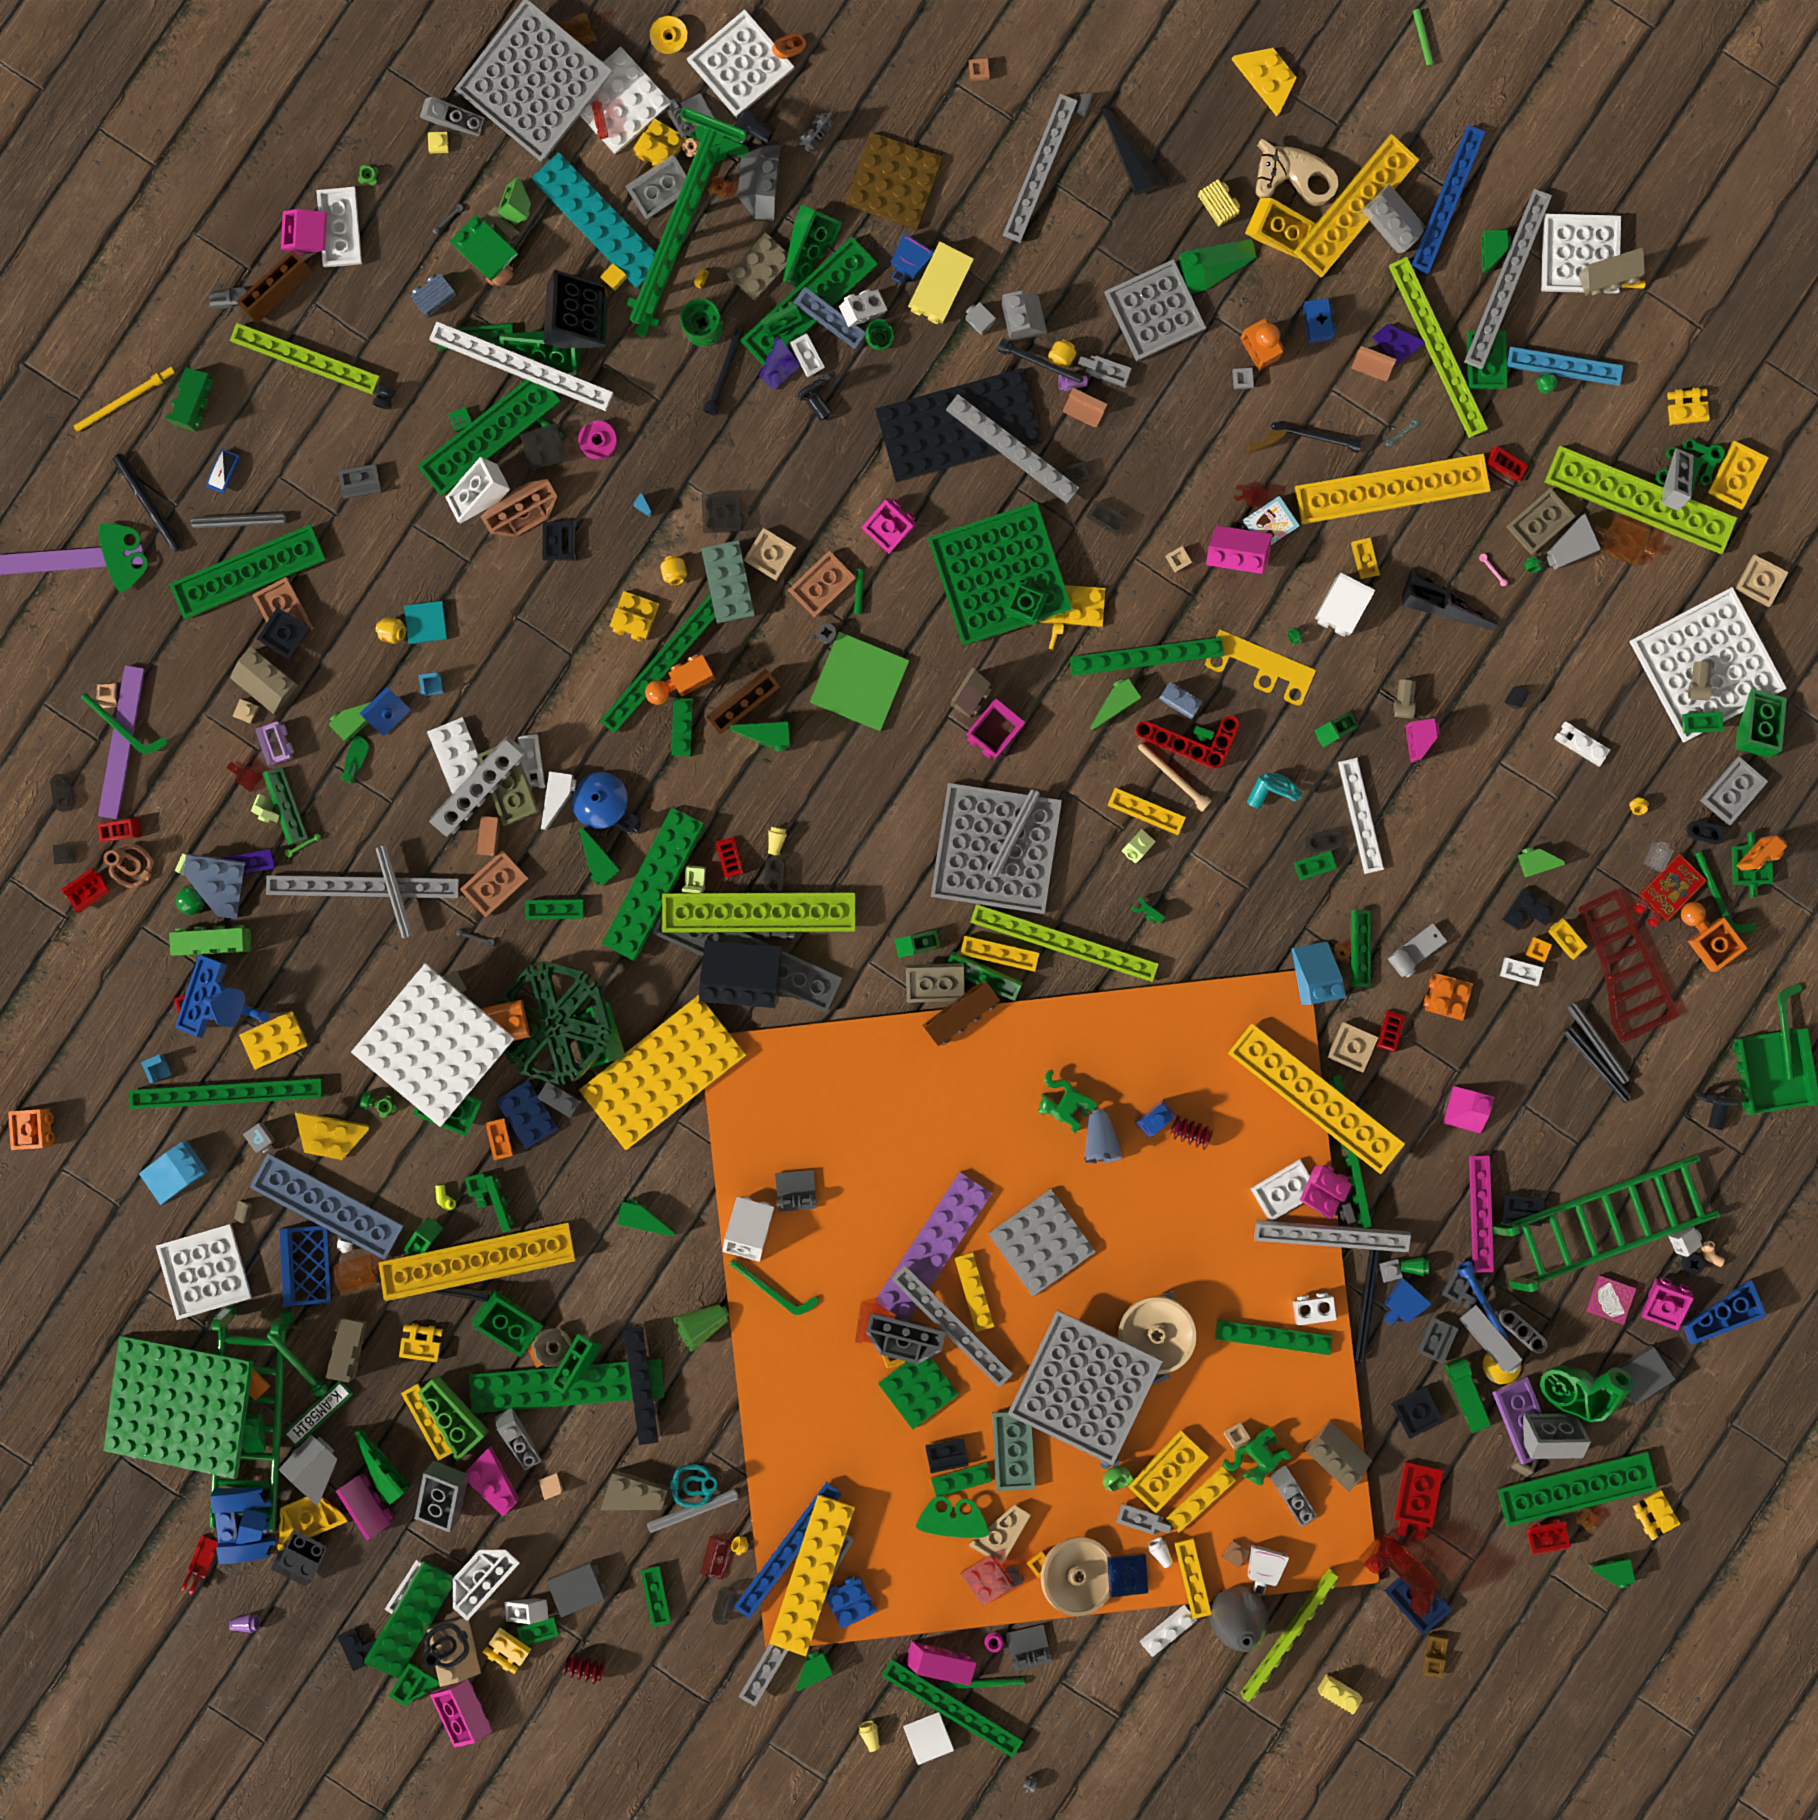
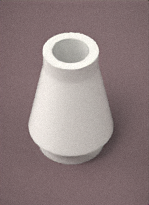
M1161 1537L1152 1540L1148 1544L1149 1552L1164 1568L1172 1565L1173 1560L1166 1541L1162 1540Z

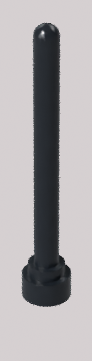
M740 327L735 330L711 399L703 407L704 412L714 416L718 414L719 403L717 402L743 333V329Z
M1003 338L999 344V353L1004 355L1014 354L1078 383L1084 380L1080 374L1015 347L1011 340Z
M1277 422L1271 424L1273 430L1286 429V433L1346 446L1354 453H1359L1362 438L1346 439Z

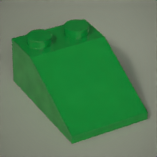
M476 214L449 241L468 262L491 282L518 255L508 243Z
M1751 689L1737 730L1735 749L1768 758L1782 752L1787 698Z
M788 722L730 725L733 733L770 749H775V752H787V748H791L790 725Z
M467 1095L441 1127L467 1137L482 1101ZM417 1107L415 1108L413 1115L436 1124Z
M494 1289L489 1295L487 1302L482 1304L471 1319L473 1328L519 1357L523 1355L543 1327L541 1323L518 1305Z

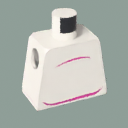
M1251 1544L1248 1577L1256 1581L1253 1589L1254 1592L1265 1594L1267 1584L1272 1586L1278 1584L1289 1559L1287 1554Z

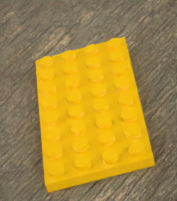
M698 995L625 1053L626 1057L617 1059L579 1089V1091L623 1148L628 1150L743 1059L746 1053L706 1002H699Z

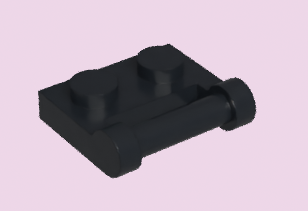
M543 522V561H578V555L576 554V529H578V522ZM563 528L568 529V554H563Z

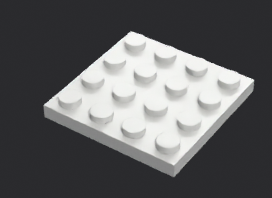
M745 9L687 58L689 64L736 118L742 114L744 109L747 110L794 70V66L787 58L780 59L773 54L772 46L774 43Z
M621 46L603 62L614 73L580 115L615 155L647 128L654 118L657 119L666 111L670 104V100Z
M1544 214L1541 291L1584 293L1578 274L1589 264L1620 255L1621 216ZM1609 288V289L1603 290V292H1604V293H1618V292H1619V289L1610 291V288Z
M232 1224L156 1246L176 1320L252 1298Z

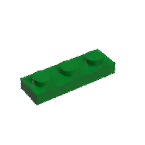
M673 698L671 756L691 757L693 699Z
M525 900V920L584 919V900Z
M494 1174L485 1177L484 1179L502 1232H507L513 1229L514 1221L511 1214H507L505 1207L508 1204L505 1196H501L499 1190L501 1188L500 1180L498 1177L495 1178Z
M987 1462L931 1477L936 1497L992 1482Z
M660 1565L641 1569L640 1572L652 1627L670 1624L671 1617Z

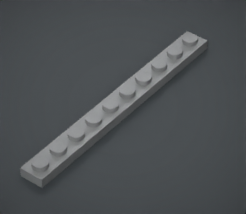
M1533 189L1464 363L1479 369L1483 368L1552 195Z
M266 876V895L390 897L384 878ZM396 878L401 897L459 898V879Z
M846 1534L834 1573L854 1541V1537ZM769 1644L740 1692L739 1698L755 1707L789 1650Z

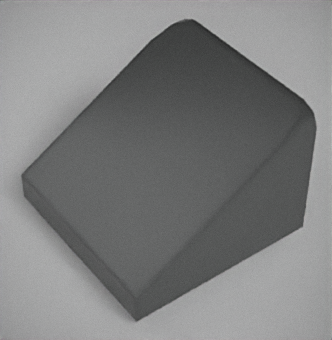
M1080 94L1073 113L1085 117L1091 105L1093 94Z

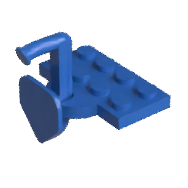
M199 955L175 1028L203 1038L209 1020H215L221 1026L233 1027L238 1022L240 1014L254 1017L263 1023L268 1021L269 1014L265 1011L245 1006V994L241 990L230 987L225 988L221 982L225 975L227 964Z

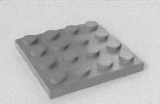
M1174 259L1104 291L1136 362L1206 329Z
M1051 1188L988 1233L1032 1296H1035L1095 1253L1093 1247Z

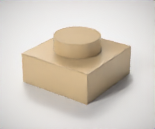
M1183 546L1165 556L1174 573L1192 563Z
M240 699L233 717L252 724L259 706Z
M1241 1422L1224 1431V1435L1233 1450L1251 1441Z

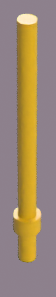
M169 367L159 374L152 375L150 380L75 424V430L77 432L81 431L153 386H159L164 383L163 380L175 374L174 369Z

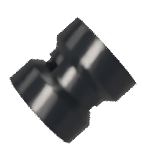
M378 385L376 388L377 395L373 399L372 404L379 408L391 410V400L395 396L396 391Z

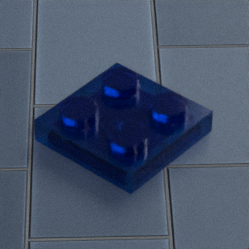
M1146 1554L1107 1557L1110 1597L1148 1593Z

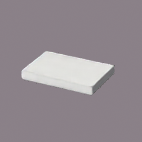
M1298 1159L1250 1188L1269 1221L1275 1220L1303 1203L1300 1201V1198L1310 1178V1174L1301 1159Z

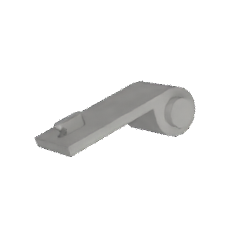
M1432 923L1387 959L1401 977L1405 975L1408 978L1416 971L1414 968L1419 962L1447 941Z

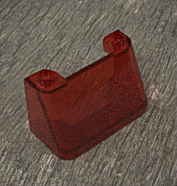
M1386 1533L1379 1535L1359 1557L1360 1561L1371 1572L1376 1574L1382 1573L1389 1566L1411 1587L1409 1590L1412 1596L1410 1606L1419 1617L1423 1618L1432 1606L1439 1589V1580L1395 1538Z

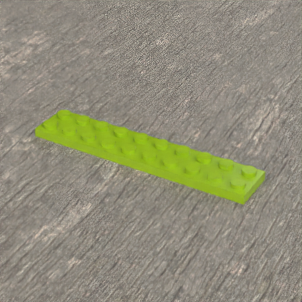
M1562 446L1558 447L1544 483L1719 554L1724 552L1737 520L1734 516L1689 499L1679 511L1663 505V487Z
M855 893L662 894V932H855Z

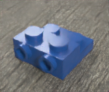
M854 1575L844 1580L845 1583L839 1586L834 1584L828 1589L826 1599L841 1629L877 1612L860 1575L857 1577Z

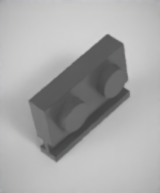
M376 464L338 471L343 499L382 492Z
M1431 1317L1417 1353L1444 1364L1458 1328Z

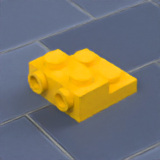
M654 118L646 132L642 133L634 146L635 155L643 161L647 159L655 167L671 155L677 157L687 138H681L678 132Z
M623 591L610 627L617 634L623 635L624 632L630 634V638L640 642L642 639L647 640L660 604Z

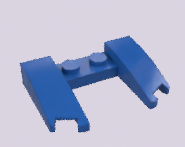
M262 1487L213 1489L210 1498L212 1513H215L219 1564L249 1562L270 1557L271 1553L267 1551L270 1545H275L276 1538H261L259 1541L236 1544L238 1536L236 1512L244 1511V1509L254 1510L272 1506L271 1499L264 1501L259 1493L263 1491Z

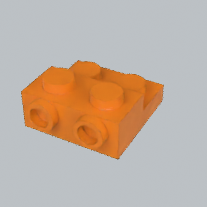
M1776 835L1761 837L1736 866L1742 871L1760 869L1766 861L1780 859L1784 854L1783 850L1787 847V843L1782 837Z
M1434 974V977L1431 976L1428 985L1431 988L1430 993L1425 996L1423 1006H1426L1425 1011L1463 1021L1473 984L1445 975Z
M50 1109L8 1112L11 1150L52 1147L55 1136L51 1132L53 1115L50 1113Z

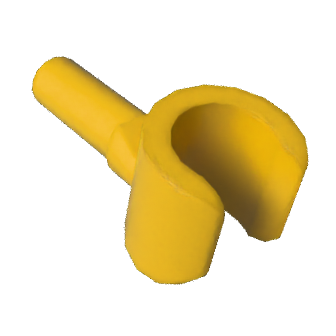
M1063 624L1053 625L1049 649H1054L1057 634H1063Z

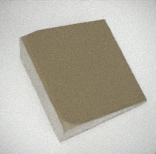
M239 1200L234 1219L240 1223L248 1222L253 1204Z
M1516 1456L1511 1468L1528 1477L1534 1472L1538 1459L1521 1464L1518 1456Z

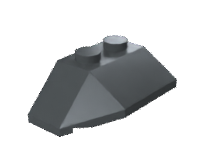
M761 144L741 158L737 197L755 220L774 221L781 145Z
M877 1313L870 1314L866 1330L867 1335L880 1355L919 1364L941 1352L946 1334L945 1331L923 1323Z

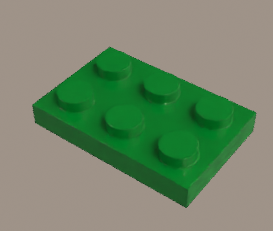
M1476 331L1467 332V353ZM1497 331L1482 369L1467 364V384L1469 390L1507 388L1506 331Z

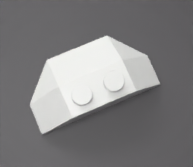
M479 1549L453 1578V1609L468 1621L520 1562L506 1549Z

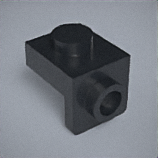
M626 811L620 821L613 826L633 835V833L639 831L642 823H640L641 818Z

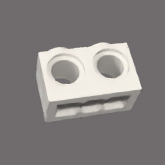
M868 289L857 296L851 294L845 297V301L839 306L848 327L879 318L887 311L878 289L874 291Z
M1318 1293L1313 1298H1309V1295L1298 1296L1297 1300H1293L1295 1322L1297 1325L1337 1320L1334 1298L1328 1295V1293ZM1322 1302L1328 1303V1309L1325 1312L1319 1310ZM1308 1305L1309 1312L1304 1315L1301 1314V1306Z

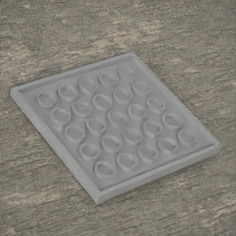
M523 0L458 83L455 90L543 163L614 72L529 0Z
M948 783L931 897L1045 914L1062 800L1038 797L999 876L995 877L989 871L1028 795Z
M1057 1309L1007 1415L1113 1465L1163 1360Z

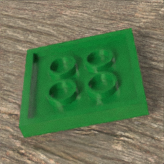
M931 1357L919 1364L905 1361V1363L878 1382V1385L912 1429H915L959 1395Z

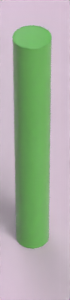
M1415 9L1413 10V15L1426 65L1432 66L1434 61L1421 10Z

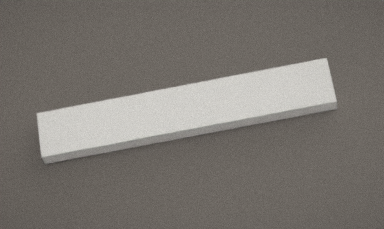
M1358 758L1338 762L1364 874L1383 870L1382 858Z

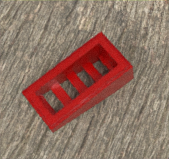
M1499 446L1492 447L1485 459L1488 467L1518 482L1521 481L1528 467L1527 463ZM1503 458H1505L1503 465H1500ZM1510 461H1511V462H1513V463H1512L1510 469L1508 470L1507 467H1508V465H1509V463H1510ZM1519 465L1520 467L1518 468L1516 474L1513 473L1516 466Z
M138 818L97 824L100 843L141 837ZM122 824L124 825L125 835H123ZM114 825L116 826L117 836H115ZM107 826H108V828H109V835H110V837H108V838H107V831H106V827H107Z
M734 837L716 841L725 878L744 874ZM732 843V847L721 849V846ZM734 851L732 855L723 856V853ZM736 858L735 862L725 863L726 860ZM738 865V869L727 870L728 867Z
M1386 1010L1375 1047L1393 1053L1396 1052L1405 1019L1404 1015ZM1389 1017L1398 1019L1399 1023L1388 1021ZM1387 1024L1397 1027L1396 1031L1387 1028ZM1385 1032L1395 1034L1394 1038L1385 1036ZM1383 1039L1391 1041L1392 1045L1383 1043Z

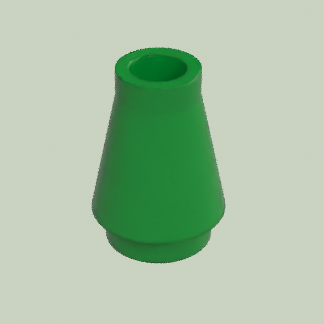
M1424 1257L1401 1260V1272L1424 1276V1274H1429V1261L1424 1259Z

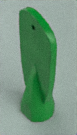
M355 736L351 742L345 760L344 773L340 777L342 781L354 784L355 775L363 765L369 750V744L360 736Z

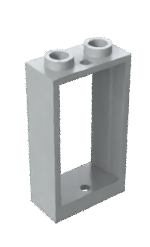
M1476 1305L1459 1319L1504 1373L1510 1372L1512 1374L1521 1367V1357Z

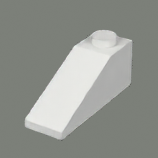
M549 772L541 829L548 830L572 795V791H575L577 780H574L573 775Z

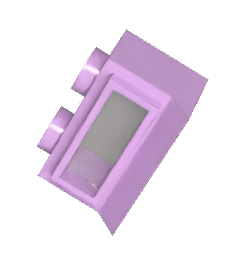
M277 721L255 728L267 765L274 766L293 759L294 749L292 744L287 742L286 735L288 733L284 724L281 725Z

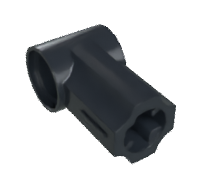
M745 109L734 125L744 130L747 136L750 135L765 145L770 142L775 132L773 128L758 120L757 116Z

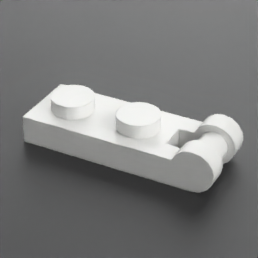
M1564 722L1561 726V732L1557 733L1554 739L1598 767L1601 766L1610 749L1579 731L1571 724ZM1568 733L1573 735L1570 740L1566 738Z
M538 734L518 737L519 746L525 750L522 766L531 790L532 787L545 788L546 784ZM530 774H537L538 779L531 780Z

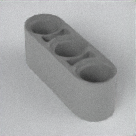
M1508 1308L1499 1311L1497 1318L1501 1325L1528 1349L1535 1353H1543L1546 1350L1547 1341L1517 1313ZM1511 1313V1315H1512L1511 1321L1508 1322V1323H1505V1322H1504V1316H1505V1314ZM1521 1326H1525L1526 1333L1520 1336L1518 1329ZM1535 1339H1540L1541 1344L1538 1348H1533L1532 1344Z

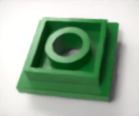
M1016 581L1003 613L1035 626L1049 594ZM1029 598L1032 603L1029 607H1023L1020 604L1021 600Z

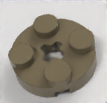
M554 1328L545 1329L536 1336L532 1343L533 1354L540 1364L546 1367H558L572 1343L564 1331ZM550 1343L556 1344L554 1353L548 1350Z

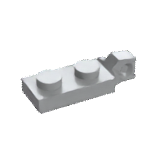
M1091 356L1090 359L1080 357L1077 365L1086 369L1085 373L1122 387H1126L1132 370L1130 367L1098 356Z
M1124 1503L1121 1504L1116 1523L1150 1534H1158L1159 1530L1169 1533L1171 1529V1524L1163 1522V1517L1158 1514Z

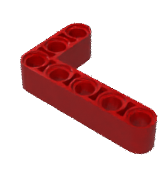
M1231 715L1223 718L1210 747L1148 721L1138 723L1135 727V735L1143 741L1207 768L1217 769L1224 763L1237 732L1239 722L1236 717ZM1226 720L1233 721L1234 728L1232 730H1228L1225 727L1224 723ZM1140 726H1147L1149 733L1147 735L1140 734ZM1164 733L1167 738L1166 742L1160 743L1156 738L1157 734ZM1220 737L1224 738L1227 741L1226 747L1218 746L1217 739ZM1176 740L1184 743L1183 750H1177L1174 747ZM1199 748L1202 752L1201 757H1194L1192 749ZM1211 755L1218 756V765L1211 764Z

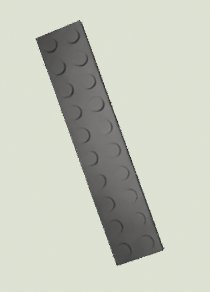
M662 912L652 934L703 956L705 940L769 945L743 932L663 933ZM781 950L779 992L827 1013L843 978Z

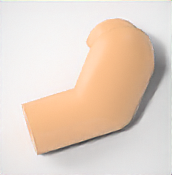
M1704 1242L1702 1245L1704 1259L1722 1267L1725 1259L1715 1254L1714 1242Z

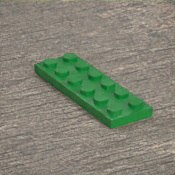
M423 1561L365 1658V1664L399 1679L451 1591L453 1578L456 1575Z

